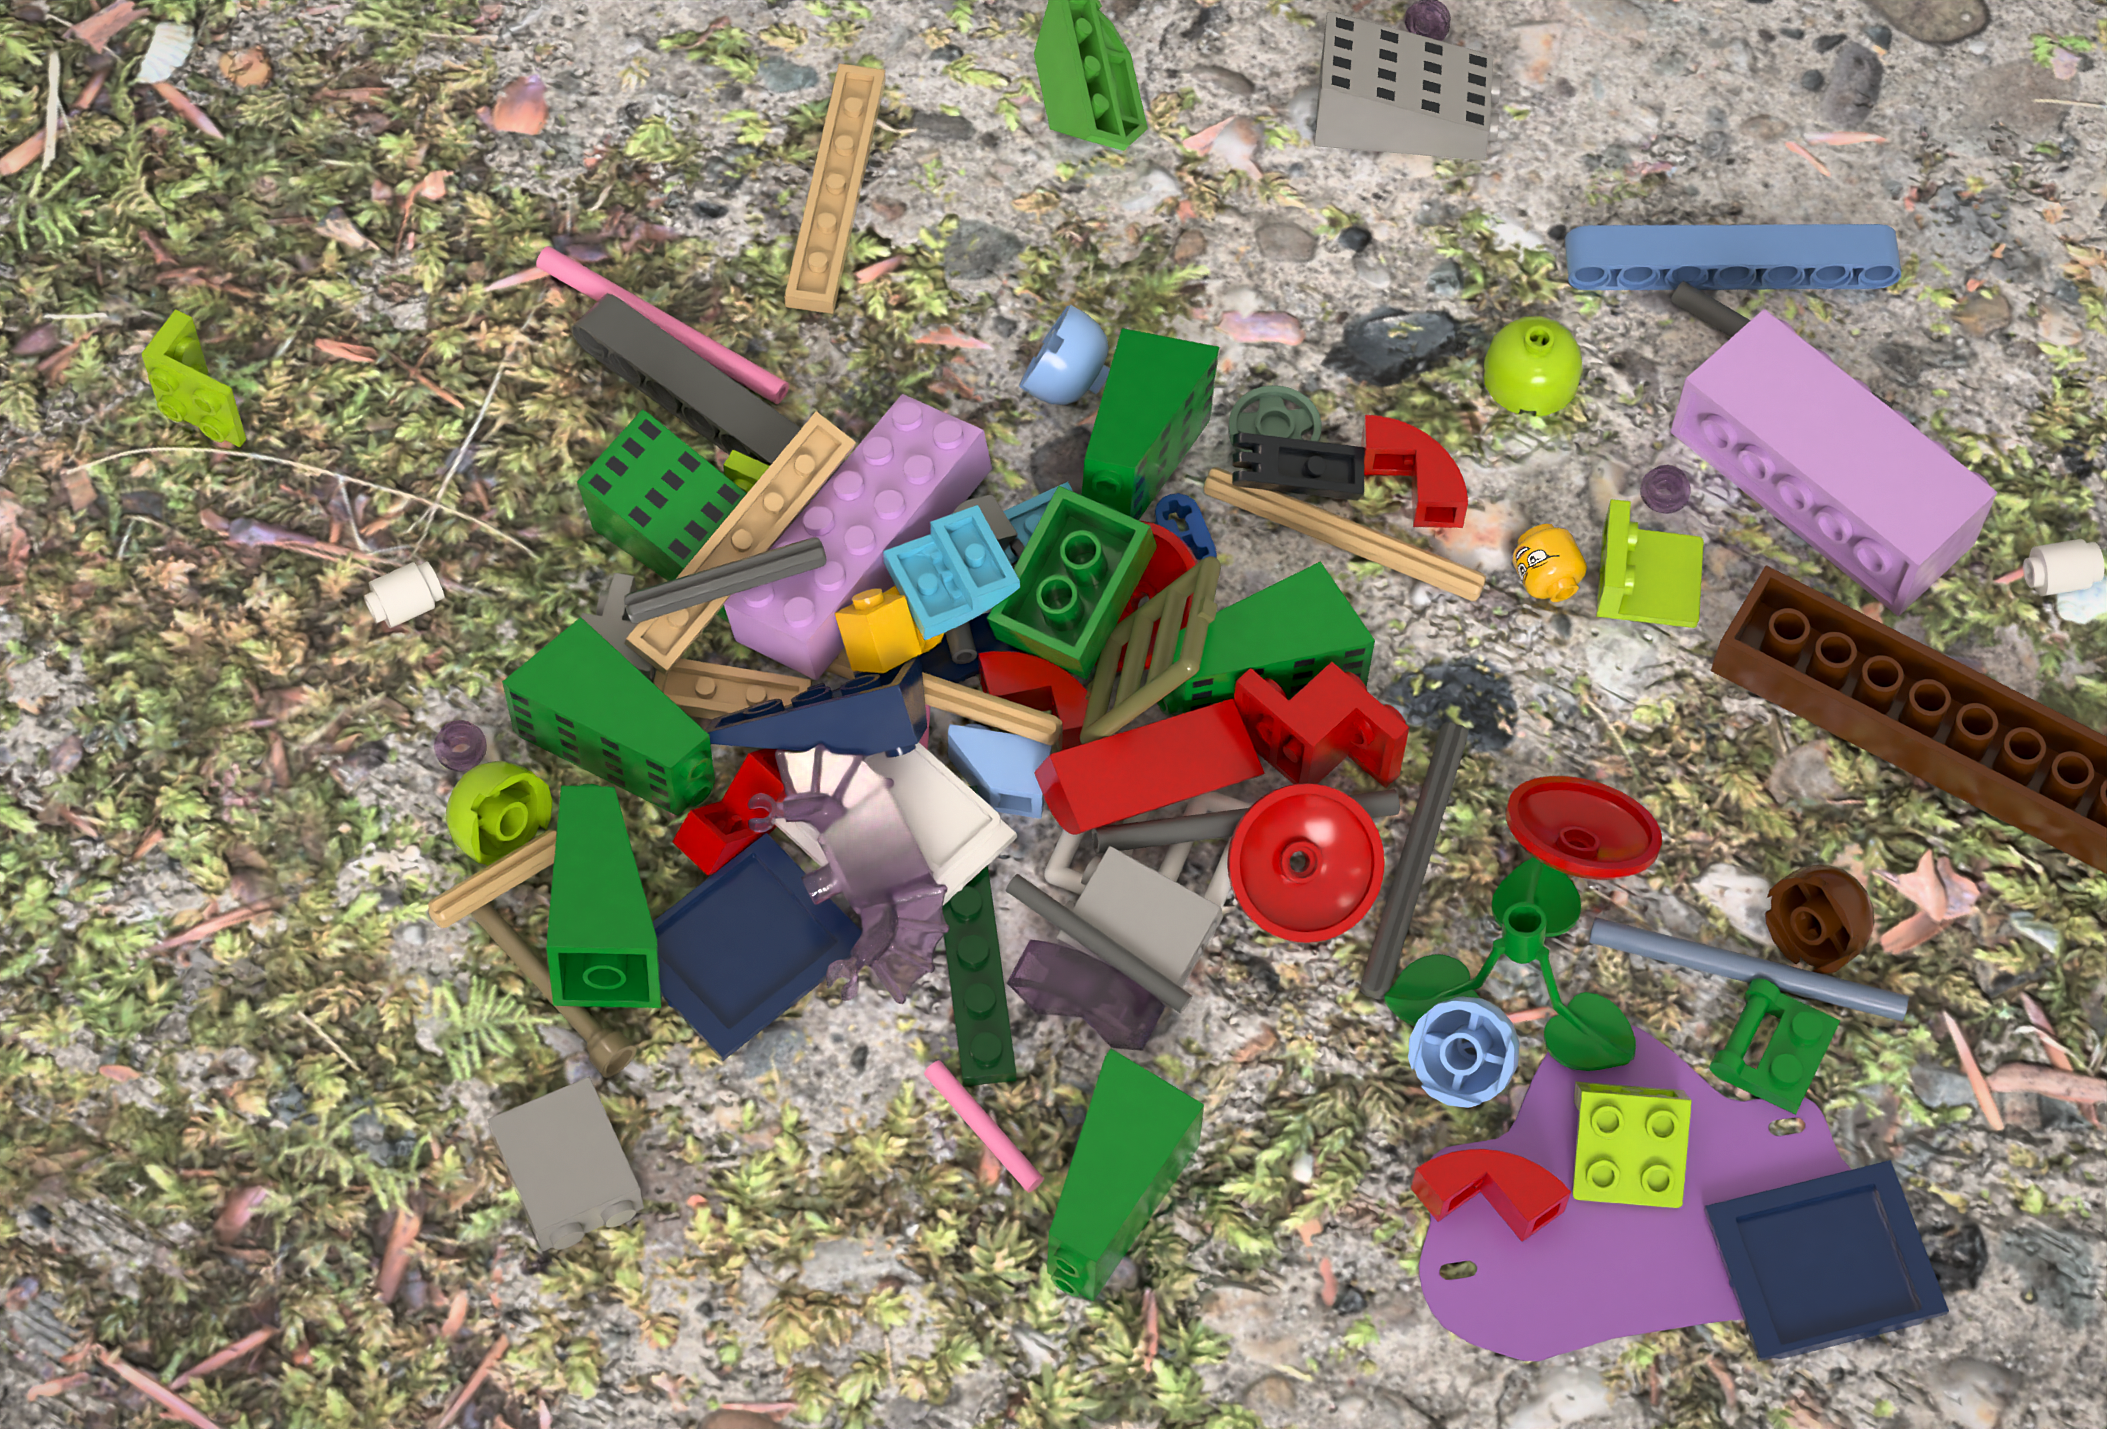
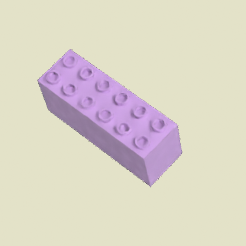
M1765 309L1757 314L1685 379L1671 428V433L1898 617L1975 545L1997 494V491L1989 486L1983 476L1967 469L1952 457L1941 443L1929 439L1915 428L1903 413L1887 406L1872 394L1866 384L1860 380L1853 379L1835 365L1828 354L1812 347L1798 336L1787 322L1777 319Z

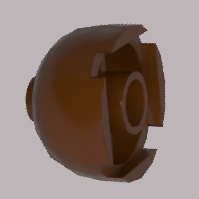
M1821 864L1803 867L1787 875L1769 890L1767 898L1771 896L1772 898L1771 909L1765 912L1766 925L1774 943L1785 957L1794 964H1798L1801 957L1808 965L1816 967L1812 972L1820 974L1833 973L1848 964L1867 946L1875 923L1874 907L1865 888L1854 876L1845 870Z

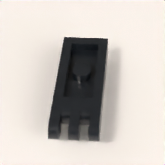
M1236 433L1233 435L1234 448L1252 450V453L1236 452L1233 454L1232 465L1234 467L1252 469L1251 471L1233 472L1232 484L1234 486L1356 501L1364 495V447L1251 433Z

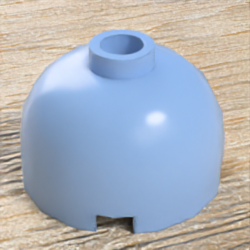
M1070 304V306L1063 310L1042 341L1044 343L1037 357L1034 356L1019 384L1020 388L1049 404L1067 405L1077 402L1088 390L1097 394L1105 383L1110 370L1109 367L1104 365L1109 351L1105 333L1100 325L1088 314Z
M1461 996L1439 1002L1418 1020L1409 1038L1408 1060L1411 1069L1415 1068L1417 1077L1423 1083L1421 1087L1429 1096L1448 1106L1469 1108L1491 1100L1508 1086L1518 1066L1520 1042L1514 1024L1501 1008L1482 998Z

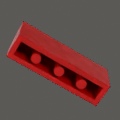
M1232 698L1050 754L1034 774L1055 820L1066 832L1077 835L1260 777L1265 772Z

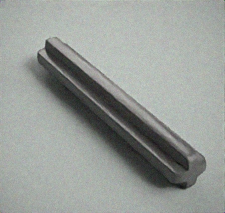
M812 537L634 591L624 596L626 611L631 622L637 624L823 567L826 564L825 550L820 539Z

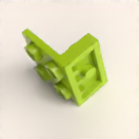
M175 309L141 353L148 373V380L151 383L157 401V407L166 417L173 421L181 422L185 420L199 427L207 437L216 442L222 443L226 440L241 447L246 441V436L233 391L229 386L207 376L208 368L193 318Z
M1611 499L1602 529L1596 617L1689 628L1697 627L1700 615L1703 538L1693 535L1638 529V522L1630 521L1631 501Z
M1575 1081L1573 1103L1579 1111L1572 1186L1573 1197L1576 1200L1680 1208L1683 1204L1692 1103L1690 1097L1684 1090Z

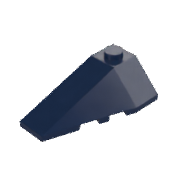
M918 655L885 673L856 671L853 672L855 679L844 683L840 688L831 690V687L820 683L808 687L807 691L794 696L791 699L792 704L784 706L782 699H771L714 718L704 731L710 736V744L863 756L885 752L886 757L889 758L901 756L916 748L915 744H918L927 729L922 664Z

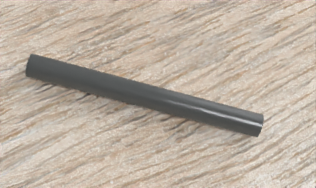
M1016 874L1006 888L1007 893L1171 1008L1182 1013L1193 997L1191 994L1021 875Z

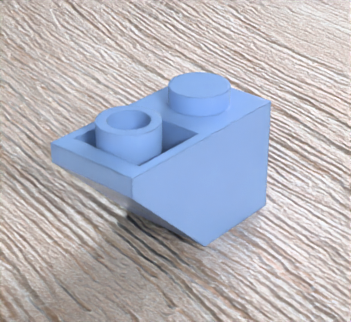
M950 724L948 730V758L970 786L977 785L978 795L997 812L1041 819L1045 798L1034 772L1052 754V745L1016 734L991 731L988 727L980 724H966L964 726Z

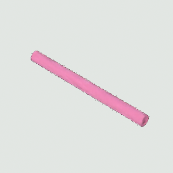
M545 247L539 254L536 265L541 270L597 302L605 294H613L731 379L775 404H779L785 398L789 389L788 382L552 247Z

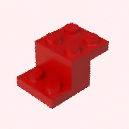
M1331 662L1290 700L1287 699L1284 691L1275 681L1269 678L1263 679L1251 668L1236 681L1234 702L1256 753L1292 784H1318L1347 756L1384 788H1387L1400 776L1410 727L1406 725L1404 717L1397 709L1388 704L1383 705L1367 691L1362 680L1355 674L1344 672Z

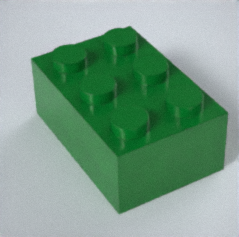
M1058 486L1014 567V571L1020 580V588L995 605L987 617L996 639L1033 656L1045 659L1087 680L1157 549L1150 525Z

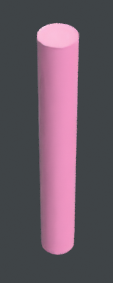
M940 1060L932 1063L924 1072L926 1078L1028 1193L1035 1190L1043 1182L1044 1177Z

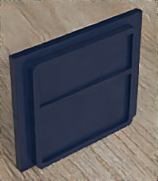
M767 833L652 922L658 943L662 997L668 1002L669 1007L673 1008L722 1061L727 1059L870 944V939L822 891L820 885L816 884Z
M1891 1160L1706 1205L1704 1208L1729 1279V1285L1735 1295L1758 1362L1773 1358L1785 1359L1919 1325L1927 1319L1947 1315L1949 1312L1922 1242V1236L1917 1229Z

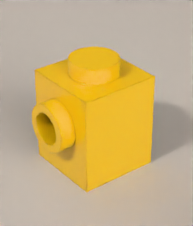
M870 589L856 594L852 597L853 604L835 612L852 671L885 673L922 654L905 595L883 594L881 589Z

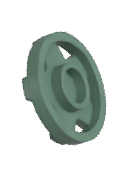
M1270 385L1247 392L1235 403L1229 417L1228 433L1232 446L1233 435L1236 433H1251L1303 440L1301 436L1312 429L1313 435L1310 441L1319 442L1322 424L1316 406L1308 397L1289 387ZM1283 399L1291 401L1301 408L1289 410L1285 407ZM1259 401L1258 411L1243 412L1250 404ZM1234 448L1236 452L1252 453V450Z

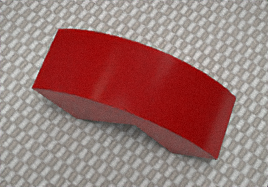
M1365 415L1361 438V447H1364V475L1411 476L1413 527L1463 528L1468 506L1467 489L1460 469L1446 449L1427 433L1410 424L1393 418Z
M1010 651L979 653V681L982 692L1042 712L1050 710L1051 715L1056 716L1062 721V730L1058 738L1060 750L1063 751L1082 745L1080 734L1088 700L1085 699L1088 691L1077 679L1059 666L1033 655Z
M765 748L748 753L722 800L690 810L672 843L707 875H711L767 833L769 835L777 827L773 819L811 785L815 776L786 750Z
M1489 1149L1455 1151L1431 1159L1415 1169L1411 1190L1437 1222L1481 1192L1521 1242L1564 1213L1571 1191L1561 1180L1542 1166L1512 1153Z

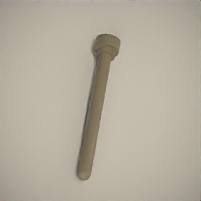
M489 902L470 913L553 1004L549 968ZM554 1006L588 1043L586 1049L590 1053L589 1061L603 1077L608 1078L616 1075L632 1061L636 1054V1047L621 1031L614 1032L611 1028L604 1029L585 1007Z

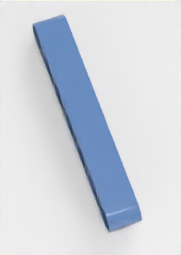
M1882 224L1588 225L1572 229L1564 238L1568 281L1572 287L1579 290H1676L1682 281L1687 282L1698 290L1880 289L1895 284L1901 278L1896 231L1892 227Z

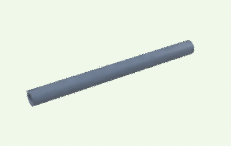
M1597 917L1594 918L1589 943L1747 983L1756 978L1765 979L1775 984L1783 992L1898 1021L1904 1020L1908 1006V995Z

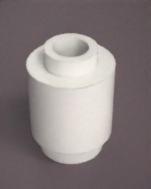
M2083 539L2034 546L2030 551L2029 558H2025L2023 563V572L2027 585L2030 588L2034 587L2040 596L2091 588L2094 582L2102 581L2105 569L2099 545L2096 542L2086 543Z
M428 561L420 565L412 562L370 581L369 587L371 592L364 595L366 605L374 621L379 623L385 620L389 628L434 609L435 602L445 598L440 582Z

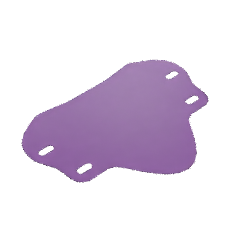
M1632 1025L1631 1028L1636 1039L1634 1060L1623 1066L1595 1071L1574 1070L1558 1063L1548 1052L1539 1065L1517 1118L1507 1133L1493 1140L1445 1147L1434 1154L1431 1159L1467 1149L1498 1150L1524 1157L1551 1172L1571 1191L1564 1213L1523 1242H1521L1481 1192L1439 1222L1430 1213V1225L1419 1261V1277L1425 1300L1440 1324L1469 1344L1522 1361H1542L1615 1338L1714 1322L1743 1320L1735 1295L1729 1285V1279L1704 1208L1706 1205L1852 1170L1841 1158L1821 1110L1806 1097H1804L1796 1115L1761 1098L1747 1101L1726 1098L1711 1087L1667 1046L1644 1030ZM1575 1081L1684 1090L1690 1097L1692 1103L1683 1204L1680 1208L1576 1200L1573 1197L1572 1186L1579 1111L1573 1103ZM1800 1118L1805 1123V1129L1800 1133L1775 1136L1769 1131V1124L1775 1120ZM1472 1261L1477 1267L1475 1275L1466 1278L1445 1280L1439 1273L1442 1265L1455 1262Z

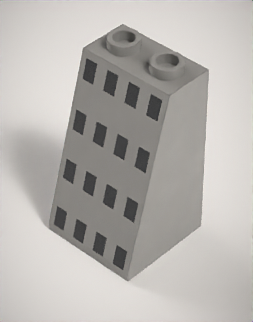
M1327 12L1319 75L1314 146L1485 160L1488 142H1497L1499 129V113H1491V103H1499L1501 75H1493L1494 55L1341 13Z

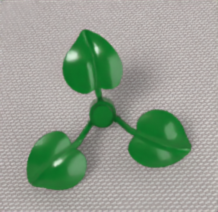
M1534 857L1514 869L1500 883L1493 895L1492 914L1496 923L1502 927V938L1493 941L1492 951L1475 978L1470 980L1468 968L1458 959L1443 954L1424 956L1409 964L1398 976L1389 991L1384 994V1001L1387 1007L1404 1022L1415 1027L1418 1020L1439 1002L1461 996L1480 998L1474 990L1483 986L1500 955L1505 954L1512 961L1519 964L1530 963L1536 959L1539 961L1552 1007L1559 1014L1551 1018L1544 1028L1546 1049L1558 1063L1574 1070L1595 1071L1626 1065L1634 1060L1636 1039L1631 1025L1623 1012L1609 999L1598 994L1584 992L1573 997L1567 1007L1562 1003L1549 961V949L1544 946L1545 937L1559 936L1574 927L1581 914V899L1575 885L1565 873L1547 866Z

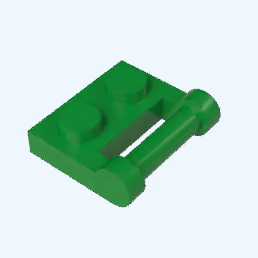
M1756 978L1750 982L1745 992L1747 1003L1724 1049L1718 1050L1715 1053L1709 1069L1719 1079L1796 1115L1841 1020L1781 993L1779 988L1770 981ZM1765 1013H1768L1781 1020L1757 1069L1746 1065L1743 1058Z

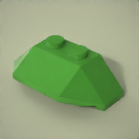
M1048 0L1034 51V58L1049 128L1086 141L1122 151L1126 150L1148 129L1131 53L1113 23L1099 10L1102 7L1099 0Z

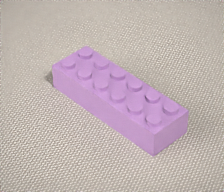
M902 394L770 548L772 550L812 537H818L825 550L826 564L817 569L730 595L725 601L724 607L735 641L817 681L845 647L835 612L853 604L852 597L858 593L870 589H881L884 593L895 586L884 565L883 551L931 534L930 522L951 515L958 505L968 499L992 470L984 430Z

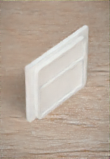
M919 742L915 744L916 748L913 751L891 758L886 757L885 752L869 756L845 754L773 819L774 824L902 942L948 902L952 896L961 891L970 880L1017 838V833L1000 819L997 811Z

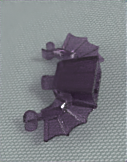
M821 743L817 744L815 748L801 753L785 752L778 749L775 752V758L786 797L783 802L776 803L767 794L760 793L754 795L748 802V808H765L770 814L766 818H752L748 820V826L751 830L761 833L771 829L776 819L785 818L786 822H805L811 824L820 833L817 840L828 861L824 866L801 877L815 905H818L843 892L854 911L861 915L863 930L860 938L850 950L852 956L849 960L841 959L829 965L826 974L827 989L837 979L848 978L850 981L842 988L841 1000H851L859 991L858 973L864 966H867L873 970L896 1003L904 1004L911 986L920 977L935 971L933 954L936 945L945 933L950 930L949 925L946 924L942 908L948 888L945 884L937 883L896 800L889 790L894 786L892 778H885L874 773L864 761L865 758L862 754L854 756L836 755L825 749V745Z

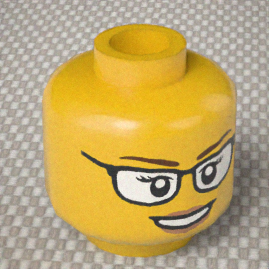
M1541 524L1529 529L1519 537L1517 541L1518 546L1513 552L1512 562L1526 591L1534 598H1550L1552 602H1560L1573 596L1579 589L1577 584L1584 578L1587 570V563L1573 535L1567 529L1554 528L1552 524Z

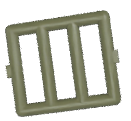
M1213 556L1205 557L1115 626L1098 658L1094 679L1087 687L1088 692L1085 699L1088 700L1080 734L1082 745L1112 736L1199 671L1208 626L1215 620L1218 606L1214 603L1221 564L1217 558ZM1194 593L1180 659L1172 664L1186 599ZM1161 617L1147 682L1140 688L1154 622ZM1128 642L1114 707L1108 711L1122 646Z

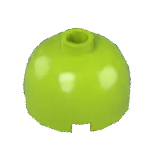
M1528 316L1510 322L1493 337L1484 361L1485 387L1493 400L1510 412L1519 414L1520 409L1536 411L1535 416H1547L1562 410L1575 398L1583 372L1581 348L1571 332L1556 320L1542 316Z
M504 761L487 762L477 765L465 773L455 785L447 802L445 819L453 842L472 860L489 866L529 842L537 833L539 826L545 830L547 829L551 820L553 800L549 786L527 768Z

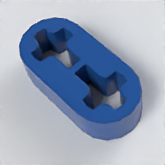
M1180 493L1169 494L1163 497L1156 505L1154 524L1160 525L1180 537L1188 547H1191L1197 560H1203L1208 556L1217 558L1216 547L1195 500ZM1177 513L1180 519H1185L1183 532L1179 531L1174 519H1169V514Z

